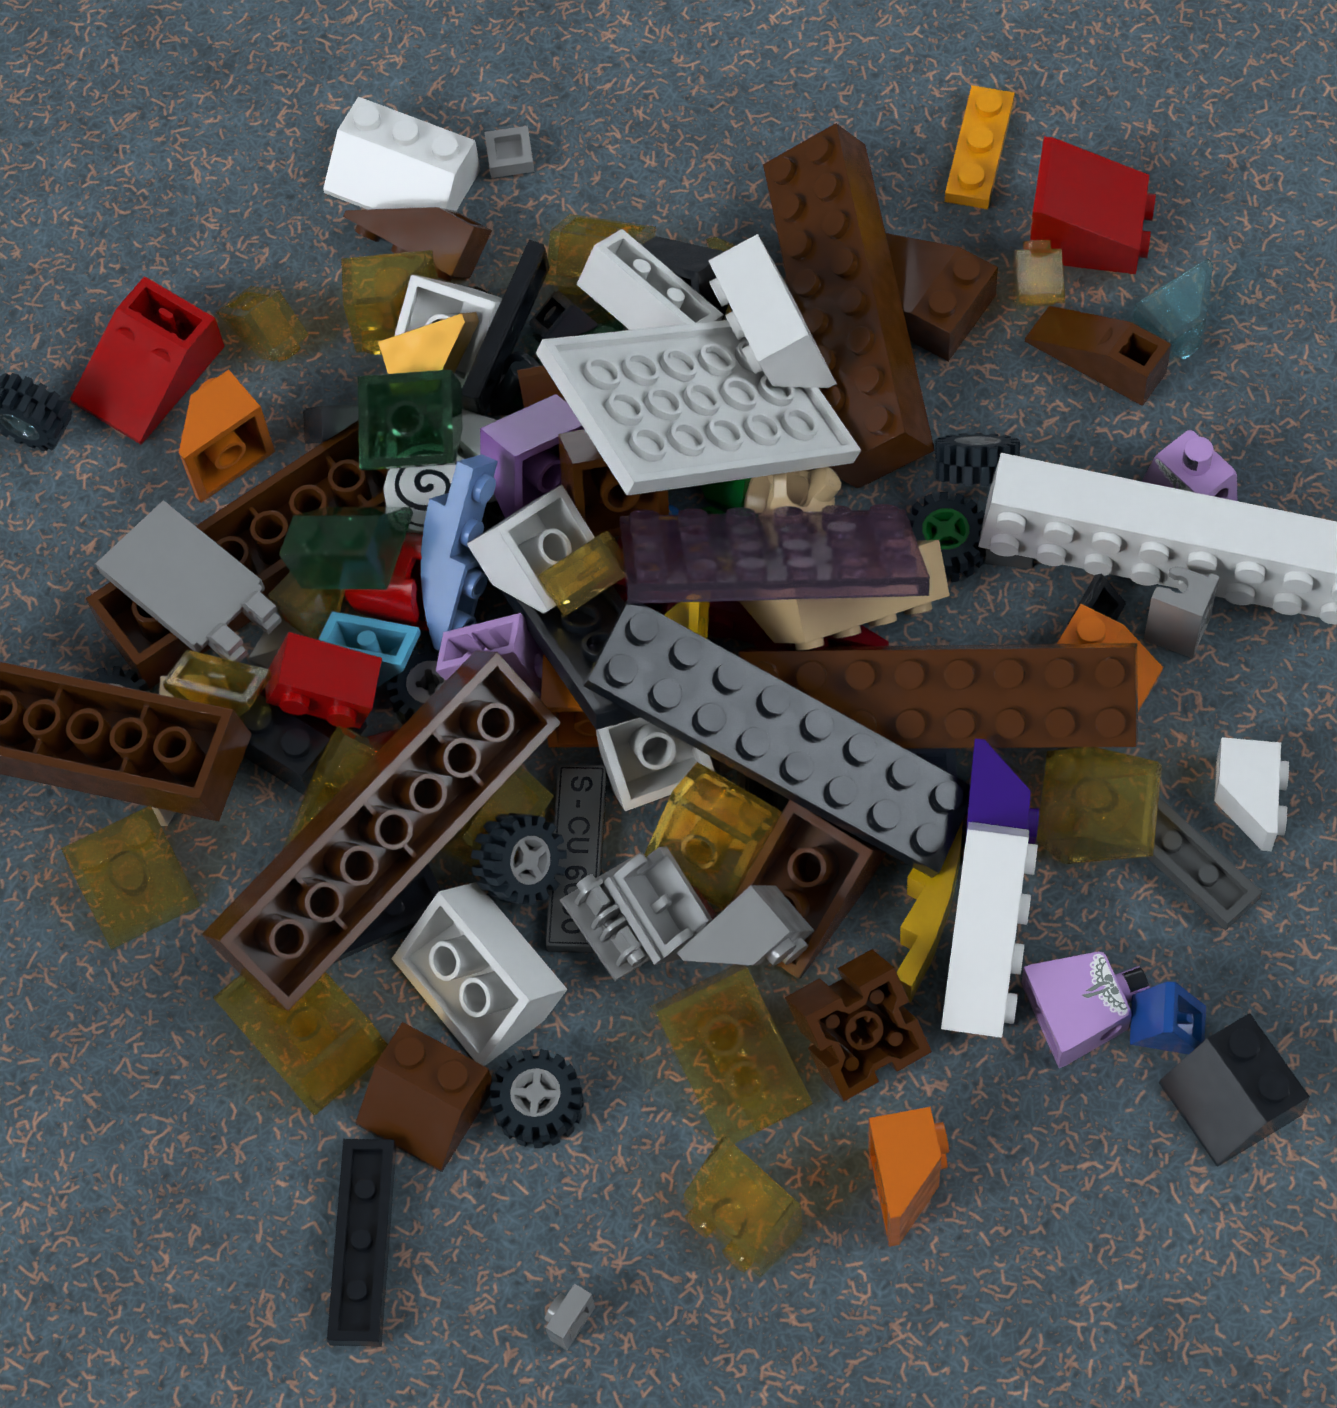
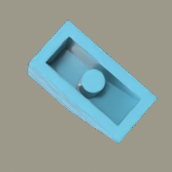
M332 611L318 640L381 657L378 687L404 671L421 632L419 627Z

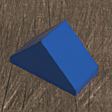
M1164 982L1132 995L1130 1045L1189 1055L1205 1041L1206 1005L1178 983Z

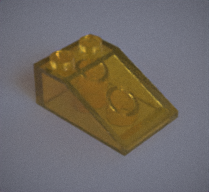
M735 964L650 1006L722 1150L813 1104L760 992L745 965Z
M326 972L289 1011L269 1004L241 974L213 997L314 1116L373 1067L388 1045L367 1016Z

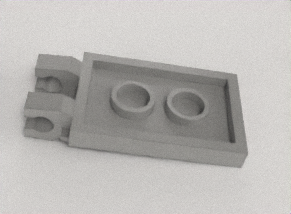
M164 500L95 563L100 574L195 653L198 654L208 644L218 655L234 667L248 655L247 650L241 646L243 644L242 638L227 626L237 615L242 612L267 634H270L282 622L281 617L275 613L277 611L276 605L262 594L265 590L262 580Z

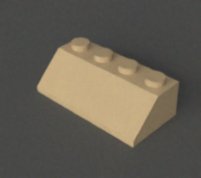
M939 540L877 542L733 587L735 597L774 643H795L796 650H807L823 646L825 644L823 637L832 635L833 638H843L861 633L860 625L868 623L869 626L893 623L897 621L896 613L902 611L906 615L929 611L932 609V601L950 596Z

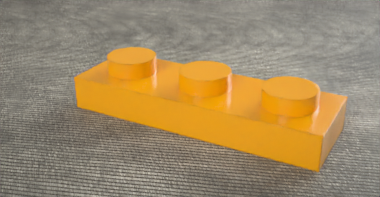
M971 85L945 190L944 202L982 209L989 208L1014 104L1015 92Z

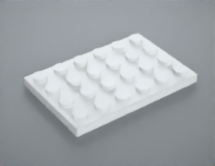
M728 320L542 339L536 351L540 361L627 496L854 463L861 452L860 447L819 388L772 386L763 370L755 374L742 351V348L748 346L749 343L746 337L740 340L737 339Z

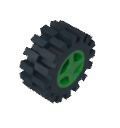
M940 492L939 501H934L932 494L924 496V506L917 501L912 506V514L907 513L904 520L903 541L939 540L945 573L950 575L951 583L958 582L960 573L963 572L968 578L974 574V565L980 568L984 561L986 549L978 546L985 513L983 510L977 512V503L972 499L967 505H964V495L956 493L954 501L948 500V492ZM951 539L954 542L948 544H941L943 540Z

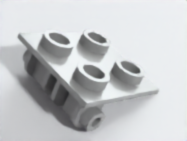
M635 856L597 878L593 874L584 877L576 884L578 889L560 899V902L614 981L651 960L603 881L609 876H613Z

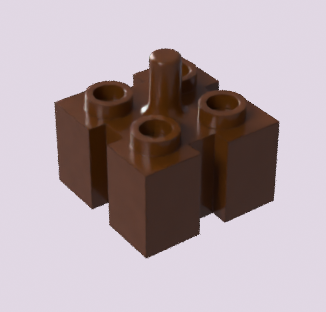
M873 949L838 967L837 969L842 979L828 986L819 978L785 997L800 1032L813 1043V1045L808 1047V1050L822 1080L843 1101L878 1083L879 1080L875 1071L889 1064L898 1072L932 1052L918 1019L902 1006L908 1003L909 999L895 968Z

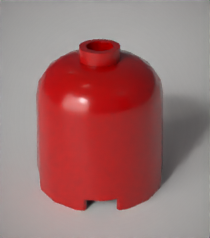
M375 529L359 536L342 560L340 576L342 578L344 596L356 612L371 618L419 627L420 630L429 631L421 585V546L423 535Z

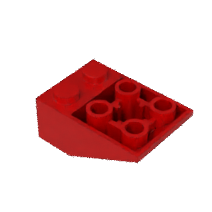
M144 276L116 308L70 398L71 403L142 445L225 347L216 318Z

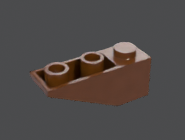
M440 207L346 210L343 215L346 219L357 224L355 232L375 242H379L381 238L393 244L391 248L393 253L412 262H415L417 257L429 263L427 268L429 273L451 282L453 276L467 279L471 277L492 232L491 229L457 211Z
M1048 306L1025 337L1026 343L1141 406L1145 404L1167 373L1171 343L1132 322L1054 306Z

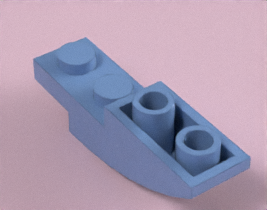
M483 454L457 461L449 493L430 498L427 507L421 546V585L427 626L433 647L440 651L443 632L476 624L474 613L478 598L483 594L488 582V577L467 543L483 533L484 524L482 518L485 507L496 487L494 474L498 461Z

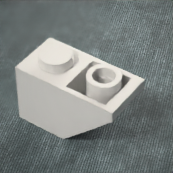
M1222 737L1216 761L1214 801L1262 851H1272L1276 836L1285 835L1287 824V806L1279 805V790H1287L1289 778V761H1280L1281 742Z

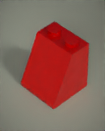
M1044 136L1032 213L1028 262L1136 274L1138 258L1148 259L1151 231L1142 230L1144 220L1153 221L1156 194L1147 193L1150 175L1054 137Z

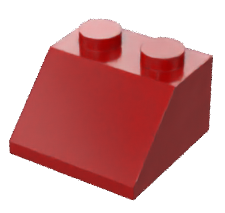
M288 632L265 675L266 703L279 706L284 712L289 714H308L326 719L331 725L336 727H355L360 729L373 708L382 658Z

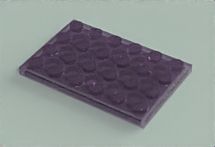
M877 504L871 506L870 510L853 511L846 506L831 505L822 508V511L803 512L798 507L784 506L776 508L773 515L755 513L754 510L743 507L731 508L726 511V514H707L706 511L701 509H684L679 511L678 515H659L656 511L637 510L631 512L630 516H619L620 542L628 604L929 596L930 576L905 509H898L894 505Z

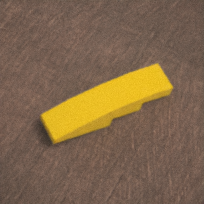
M963 821L940 873L931 878L912 868L907 877V895L916 899V902L900 928V944L910 950L897 970V975L909 999V1003H911L934 958L950 913L960 865Z

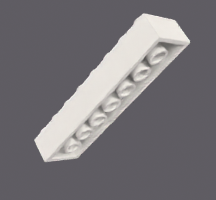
M1000 453L987 499L978 547L990 549L991 552L1000 556L1019 555L1037 559L1040 563L1048 566L1067 565L1082 568L1092 575L1102 573L1103 576L1111 574L1130 578L1133 582L1140 585L1151 586L1159 584L1178 588L1181 592H1185L1188 589L1187 585L1183 581L1170 578L1168 576L1170 568L1183 567L1208 577L1212 573L1220 576L1215 596L1225 598L1230 603L1236 605H1261L1273 608L1281 614L1295 615L1299 613L1318 617L1328 624L1337 625L1336 521Z

